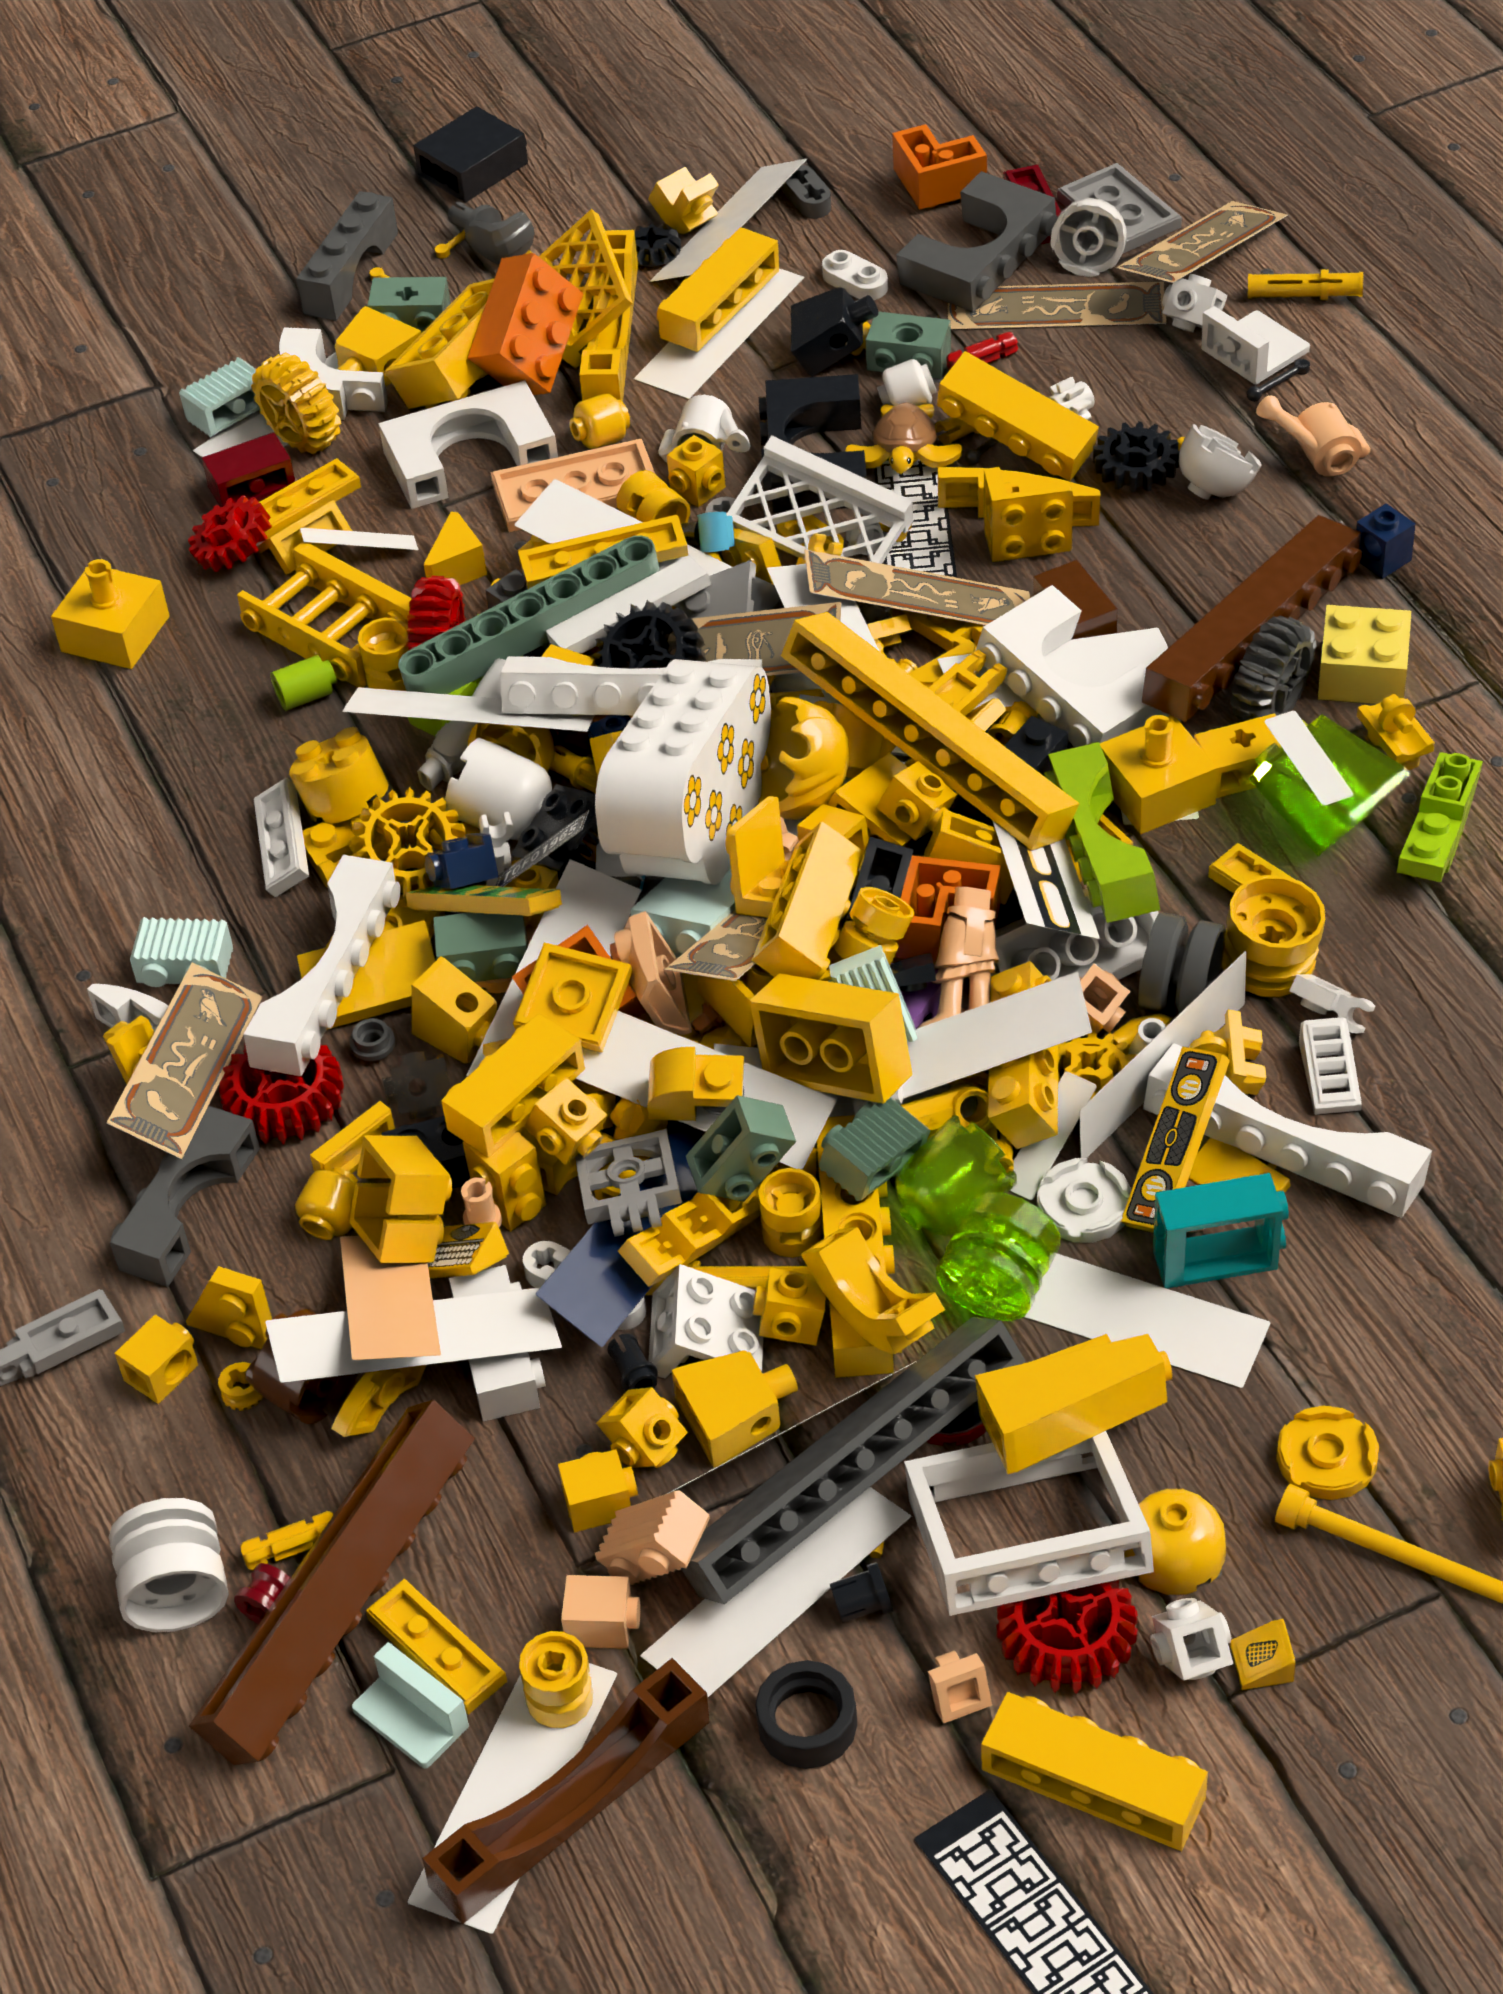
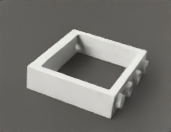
M1106 1431L1011 1474H1007L993 1443L904 1461L909 1502L949 1616L1154 1572L1150 1529ZM1092 1452L1094 1455L1087 1458H1082L1081 1454ZM1098 1468L1121 1521L1120 1524L955 1559L935 1502ZM1133 1549L1136 1556L1124 1558V1550ZM969 1584L970 1591L957 1594V1586Z

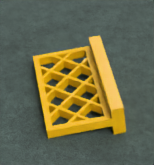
M592 209L539 256L565 279L567 274H572L569 282L583 292L562 359L575 369L581 364L583 347L633 304L600 216ZM590 229L586 241H581L583 235ZM594 250H599L595 262L589 263ZM581 251L577 264H572L576 252ZM564 252L559 265L553 266L552 262ZM608 272L603 285L597 286L602 273ZM585 273H590L585 287H580ZM611 295H617L618 299L606 308ZM593 296H598L594 308L588 309ZM589 319L586 327L579 332L583 320Z

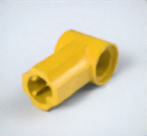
M958 1083L946 1092L901 1105L930 1129L927 1141L967 1129L971 1131L981 1130L991 1123L988 1119V1093L969 1083ZM975 1095L978 1100L976 1112L970 1117L963 1118L960 1112L962 1102L965 1098Z

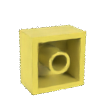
M1326 605L1318 700L1378 704L1384 698L1396 694L1399 699L1404 698L1412 611Z

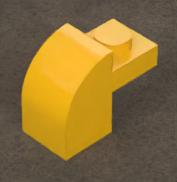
M683 167L656 182L648 200L666 224L677 230L678 233L685 234L718 215L712 205V197L719 185L711 173L695 181L687 168Z
M695 1047L673 1048L656 1054L650 1061L647 1105L649 1120L696 1121L697 1106L727 1107L737 1095L743 1096L744 1056L696 1055Z

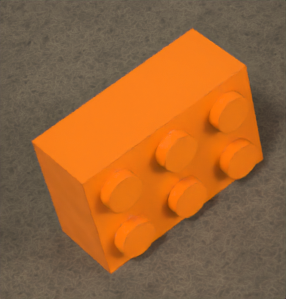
M535 253L501 258L468 359L503 386L525 380L533 395L550 393L583 292Z

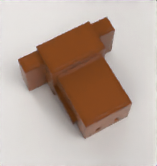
M705 1002L702 1004V1014L691 1022L692 1028L700 1036L716 1025L720 1028L724 1026L723 1019Z

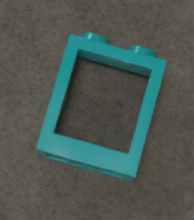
M1270 1173L1155 1192L1153 1253L1164 1288L1168 1289L1278 1269L1279 1251L1286 1248V1236L1282 1220L1289 1218V1210L1284 1191H1276ZM1255 1220L1253 1227L1186 1238V1232Z

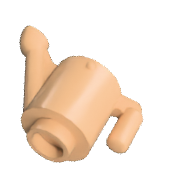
M1266 396L1261 400L1256 409L1258 416L1274 420L1298 441L1313 467L1320 475L1336 476L1344 474L1356 464L1359 458H1364L1370 453V447L1360 431L1347 423L1334 403H1317L1305 409L1298 417H1295L1282 409L1275 396Z

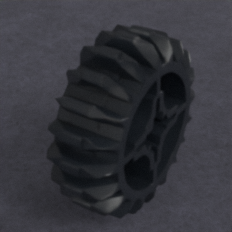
M648 600L642 611L637 606L631 604L629 615L624 616L616 612V620L618 622L614 626L604 624V631L608 635L606 638L595 639L596 646L601 651L592 654L597 667L622 668L624 660L630 663L628 669L664 668L674 659L706 661L705 653L701 649L705 645L704 639L698 633V627L694 621L687 618V615L681 609L675 608L673 610L665 602L656 607L653 602ZM670 634L676 637L675 655H671L668 652L670 644L667 641Z

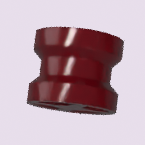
M265 1563L256 1565L251 1572V1583L249 1586L241 1588L234 1597L236 1607L257 1624L263 1619L291 1578L277 1567Z

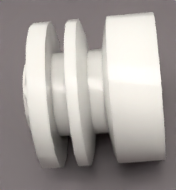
M162 1498L142 1503L124 1512L113 1523L109 1534V1542L113 1553L112 1562L117 1574L115 1582L119 1608L124 1621L134 1628L150 1632H175L195 1627L211 1619L224 1607L229 1594L224 1566L219 1555L221 1548L217 1537V1525L213 1512L205 1505L185 1498Z

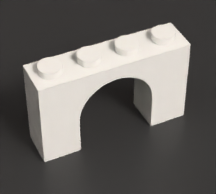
M525 380L378 423L384 454L411 509L449 498L444 468L438 456L444 449L456 442L472 438L494 440L509 450L517 466L558 457L555 434Z
M1051 585L983 627L976 650H980L987 655L984 667L991 669L992 666L998 663L1006 667L1008 672L1003 682L1037 711L1045 721L1067 731L1068 740L1074 747L1096 742L1102 743L1144 726L1145 721L1151 716L1162 715V711L1142 703L1146 666L1142 663L1106 685L1095 687L1081 686L1068 682L1049 668L1043 657L1072 639L1082 612L1066 596Z

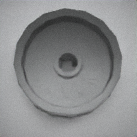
M1160 912L1154 921L1144 954L1139 984V1008L1155 1013H1165L1172 1006L1176 997V1008L1178 1014H1180L1220 976L1223 961L1225 925L1201 920L1193 927L1188 938V925L1184 916Z

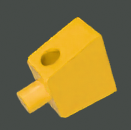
M364 306L336 340L337 369L383 372L386 387L392 382L385 373V370L421 334V330Z
M440 956L411 984L412 1034L462 1063H470L475 1058L496 1015L497 1002L469 977Z
M744 1350L672 1369L675 1398L713 1468L724 1464L776 1432L780 1427L777 1400L798 1391L793 1372L787 1364L762 1373L752 1354Z

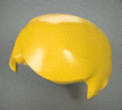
M785 697L779 701L781 703L776 704V708L781 713L776 718L771 719V736L769 737L765 753L768 766L765 772L762 773V790L758 803H761L768 796L778 797L780 817L787 820H803L822 804L827 805L833 793L842 787L849 764L848 737L843 726L838 723L828 710L800 698Z

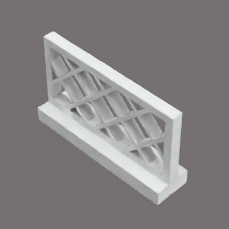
M771 435L764 446L762 460L726 515L732 516L734 528L770 537L775 547L796 557H805L804 549L808 550V543L813 534L831 536L833 542H839L838 533L859 528L863 543L843 548L841 556L849 557L867 552L870 562L882 564L901 532L906 533L913 522V502L902 495ZM770 471L783 477L785 486L763 492L761 481L766 473ZM811 490L818 494L819 503L798 508L794 496L795 493ZM789 495L793 510L771 515L766 501ZM758 503L762 504L765 513L764 518L753 521L739 516L744 507ZM842 506L853 510L856 519L833 524L829 510ZM824 512L828 526L806 532L801 517ZM796 519L801 534L785 538L776 533L774 525ZM880 522L891 528L886 537L869 541L864 526ZM878 549L876 553L873 555L872 550Z

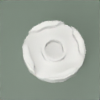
M1074 1158L1058 1163L1044 1174L1040 1181V1188L1037 1191V1212L1043 1225L1057 1237L1078 1243H1094L1110 1238L1124 1227L1125 1224L1121 1222V1219L1123 1218L1122 1215L1131 1193V1187L1124 1174L1111 1164L1100 1161L1099 1164L1087 1163V1158Z

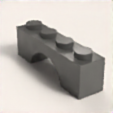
M358 192L296 278L303 314L337 321L352 300L354 275L362 254L365 251L384 254L398 234L392 197L372 192Z
M208 1105L183 1158L180 1159L170 1153L164 1156L157 1174L149 1186L140 1191L136 1198L135 1206L125 1221L115 1227L110 1245L119 1271L165 1287L170 1285L191 1253L183 1223L177 1219L180 1209L192 1195L206 1187L220 1183H238L260 1150L253 1120Z

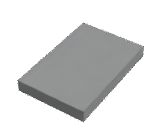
M1118 163L1057 189V200L1066 208L1074 201L1085 198L1102 199L1113 205L1122 215L1127 230L1126 245L1123 253L1181 228L1182 217Z

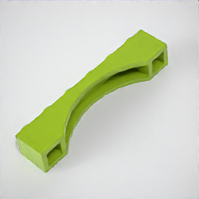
M1099 742L1048 754L1051 771L1044 772V777L1080 803L1065 838L1070 842L1074 861L1078 862L1083 884H1087L1092 907H1101L1107 923L1159 911L1160 904L1155 875L1145 850L1120 841L1109 835L1098 825L1104 810L1114 800L1108 763Z

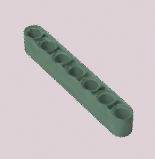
M642 535L626 538L410 649L401 656L398 663L406 691L449 694L484 676L496 659L506 660L508 656L520 657L549 642L546 630L660 571L653 541Z

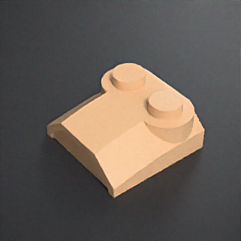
M646 911L630 916L625 928L614 934L615 942L610 944L612 959L631 964L633 972L629 980L630 985L657 1027L680 1035L692 1033L683 975L681 972L665 970L677 959Z

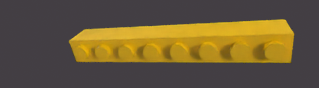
M824 612L794 620L781 653L783 659L915 761H919L932 773L938 775L946 785L1030 850H1035L1064 839L1080 803L830 613Z

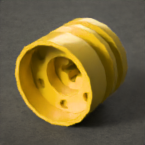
M1264 875L1250 879L1237 888L1230 901L1226 920L1227 928L1222 968L1225 971L1246 951L1245 991L1264 997H1281L1291 994L1290 988L1296 975L1313 974L1319 951L1318 945L1321 941L1325 924V909L1317 893L1303 882L1286 876Z

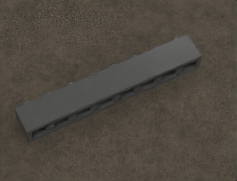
M970 1318L705 1529L687 1568H681L698 1597L725 1605L976 1402L978 1399L975 1375L1023 1364L1025 1359L1003 1322L995 1319Z

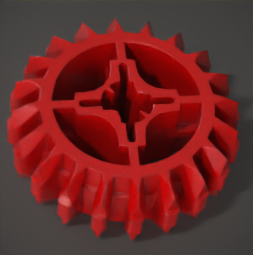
M444 576L421 577L415 583L414 589L411 592L409 615L407 616L408 651L465 622L463 593L461 592L460 585L454 578H444Z
M245 1044L244 1054H231V1065L223 1067L225 1073L219 1087L223 1110L253 1120L256 1135L260 1136L265 1145L273 1137H278L283 1145L288 1137L294 1135L303 1141L305 1131L312 1130L319 1133L320 1121L332 1122L333 1110L341 1108V1095L344 1089L342 1072L339 1062L336 1061V1057L332 1055L327 1045H320L317 1057L310 1059L302 1076L250 1067ZM309 1077L314 1079L311 1086L305 1083ZM254 1089V1090H256L258 1093H257V1095L252 1099L251 1097H249V1095H250V1093L252 1092V1090Z
M1114 1580L998 1605L997 1620H999V1623L996 1625V1635L999 1642L1002 1643V1654L1005 1660H1013L1017 1676L1030 1672V1681L1034 1687L1046 1679L1051 1681L1050 1685L1054 1693L1060 1689L1061 1683L1071 1684V1688L1076 1695L1081 1689V1682L1088 1681L1098 1689L1102 1683V1674L1115 1679L1116 1674L1119 1672V1663L1128 1664L1131 1658V1647H1134V1644L1137 1642L1138 1629L1135 1628V1625L1137 1624L1138 1614L1135 1606L1131 1605L1132 1596L1129 1589L1119 1588L1120 1581ZM1045 1604L1046 1611L1036 1615V1621L1025 1625L1033 1611ZM1108 1623L1109 1627L1102 1637L1089 1645L1088 1637L1097 1633L1098 1627Z

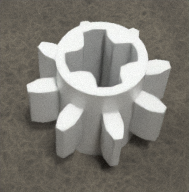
M1069 377L1049 387L1052 396L1048 397L1049 399L1087 420L1091 419L1088 410L1094 407L1095 400L1091 389L1086 383L1080 381L1075 384L1073 377Z

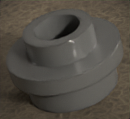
M374 1018L363 1020L353 1029L350 1037L351 1051L357 1058L364 1061L383 1059L395 1047L394 1033L382 1020Z

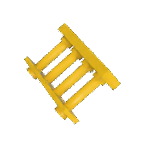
M301 542L293 549L297 567L296 574L263 601L243 590L237 594L241 610V620L252 632H259L306 659L318 655L322 662L329 660L337 679L347 681L356 687L364 688L367 683L359 645L357 644L352 649H349L337 641L365 617L372 618L373 620L395 618L402 620L408 625L407 616L409 615V602L411 598L307 542ZM306 586L322 591L292 617L278 610ZM335 602H342L351 607L322 633L307 626Z

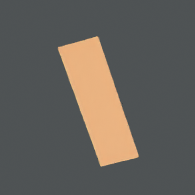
M360 1236L340 1237L352 1360L440 1356L441 1351L428 1264L380 1263Z

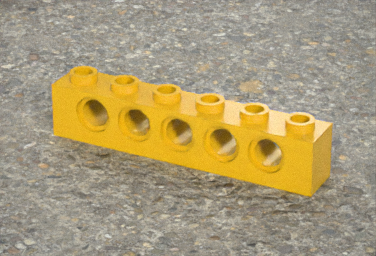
M855 1115L828 1117L817 1139L818 1165L824 1150L821 1146L824 1137L836 1125L846 1127L849 1122L852 1123ZM819 1167L824 1238L838 1229L858 1227L871 1252L886 1274H895L893 1245L883 1246V1236L891 1235L889 1207H880L879 1198L888 1197L887 1181L861 1201H856L854 1195H849L847 1189H842L840 1183H835L833 1177H828L826 1171H821ZM829 1301L835 1378L894 1373L893 1354L876 1348L862 1338Z

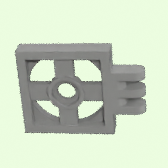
M666 1129L599 1144L588 1156L583 1157L579 1153L575 1157L587 1223L592 1224L611 1219L614 1237L624 1235L623 1222L631 1220L633 1232L643 1231L641 1218L647 1216L652 1228L660 1227L662 1223L659 1208L682 1203ZM633 1156H646L653 1159L642 1161ZM612 1162V1163L609 1165L608 1169L598 1171V1170H600L603 1166H605V1165H607L608 1163ZM626 1170L636 1172L630 1178L621 1179L618 1177L621 1172ZM666 1174L667 1179L663 1186L640 1191L639 1184L645 1178ZM614 1186L619 1188L621 1196L598 1200L592 1196L591 1191Z

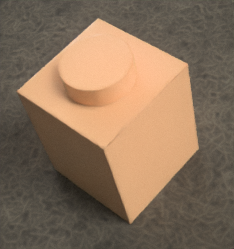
M567 1575L561 1618L563 1632L575 1636L584 1645V1648L628 1649L630 1629H638L640 1624V1598L631 1596L629 1578L620 1576Z

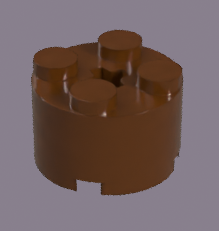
M302 1309L289 1316L280 1313L272 1320L316 1315L317 1313L310 1309ZM266 1328L265 1336L267 1340L258 1357L248 1367L245 1374L246 1382L252 1385L259 1395L302 1423L314 1424L321 1421L328 1415L321 1409L331 1399L340 1403L350 1391L358 1373L281 1383Z

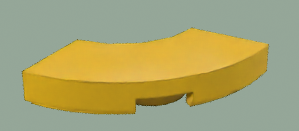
M426 1365L366 1372L345 1400L331 1429L343 1437L374 1432L389 1405L404 1391L419 1384Z

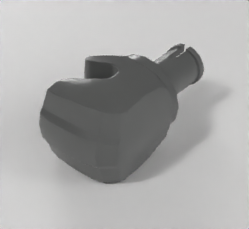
M456 202V207L452 205L448 211V221L465 229V238L471 244V247L495 264H500L501 258L523 255L533 244L534 227L530 219L522 211L517 212L505 221H501L499 211L490 205H481L472 209L462 202Z

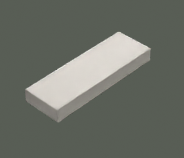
M288 778L281 780L254 798L265 888L274 897L279 896L309 877L297 790L294 783Z

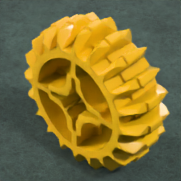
M286 352L281 355L278 354L273 358L270 357L261 363V366L252 375L253 384L251 388L256 394L254 401L260 407L259 413L267 421L266 425H269L274 430L276 436H279L282 441L288 443L293 448L297 447L301 453L307 451L314 454L330 446L331 442L340 434L339 425L341 424V419L337 415L339 408L332 400L334 396L328 392L326 383L320 380L318 372H313L306 361L301 362L300 358L295 354L291 356Z
M410 787L406 790L405 797L398 798L397 793L391 790L389 792V801L386 803L382 799L375 797L373 800L374 810L362 809L360 817L363 822H354L352 832L355 837L349 840L350 850L355 852L352 856L379 861L381 860L375 854L373 845L378 836L385 840V845L390 848L385 862L393 863L395 881L400 884V893H403L404 901H407V892L434 885L425 869V857L428 856V852H433L432 845L428 843L430 831L434 829L443 841L465 836V826L463 823H456L458 821V813L455 809L445 811L446 801L443 797L431 803V794L426 790L420 798H414V792ZM400 821H411L408 823H400ZM409 842L416 843V847L411 848ZM406 843L409 847L405 849L401 848V845ZM409 868H418V869H419V870H415V871H405L406 869H409Z

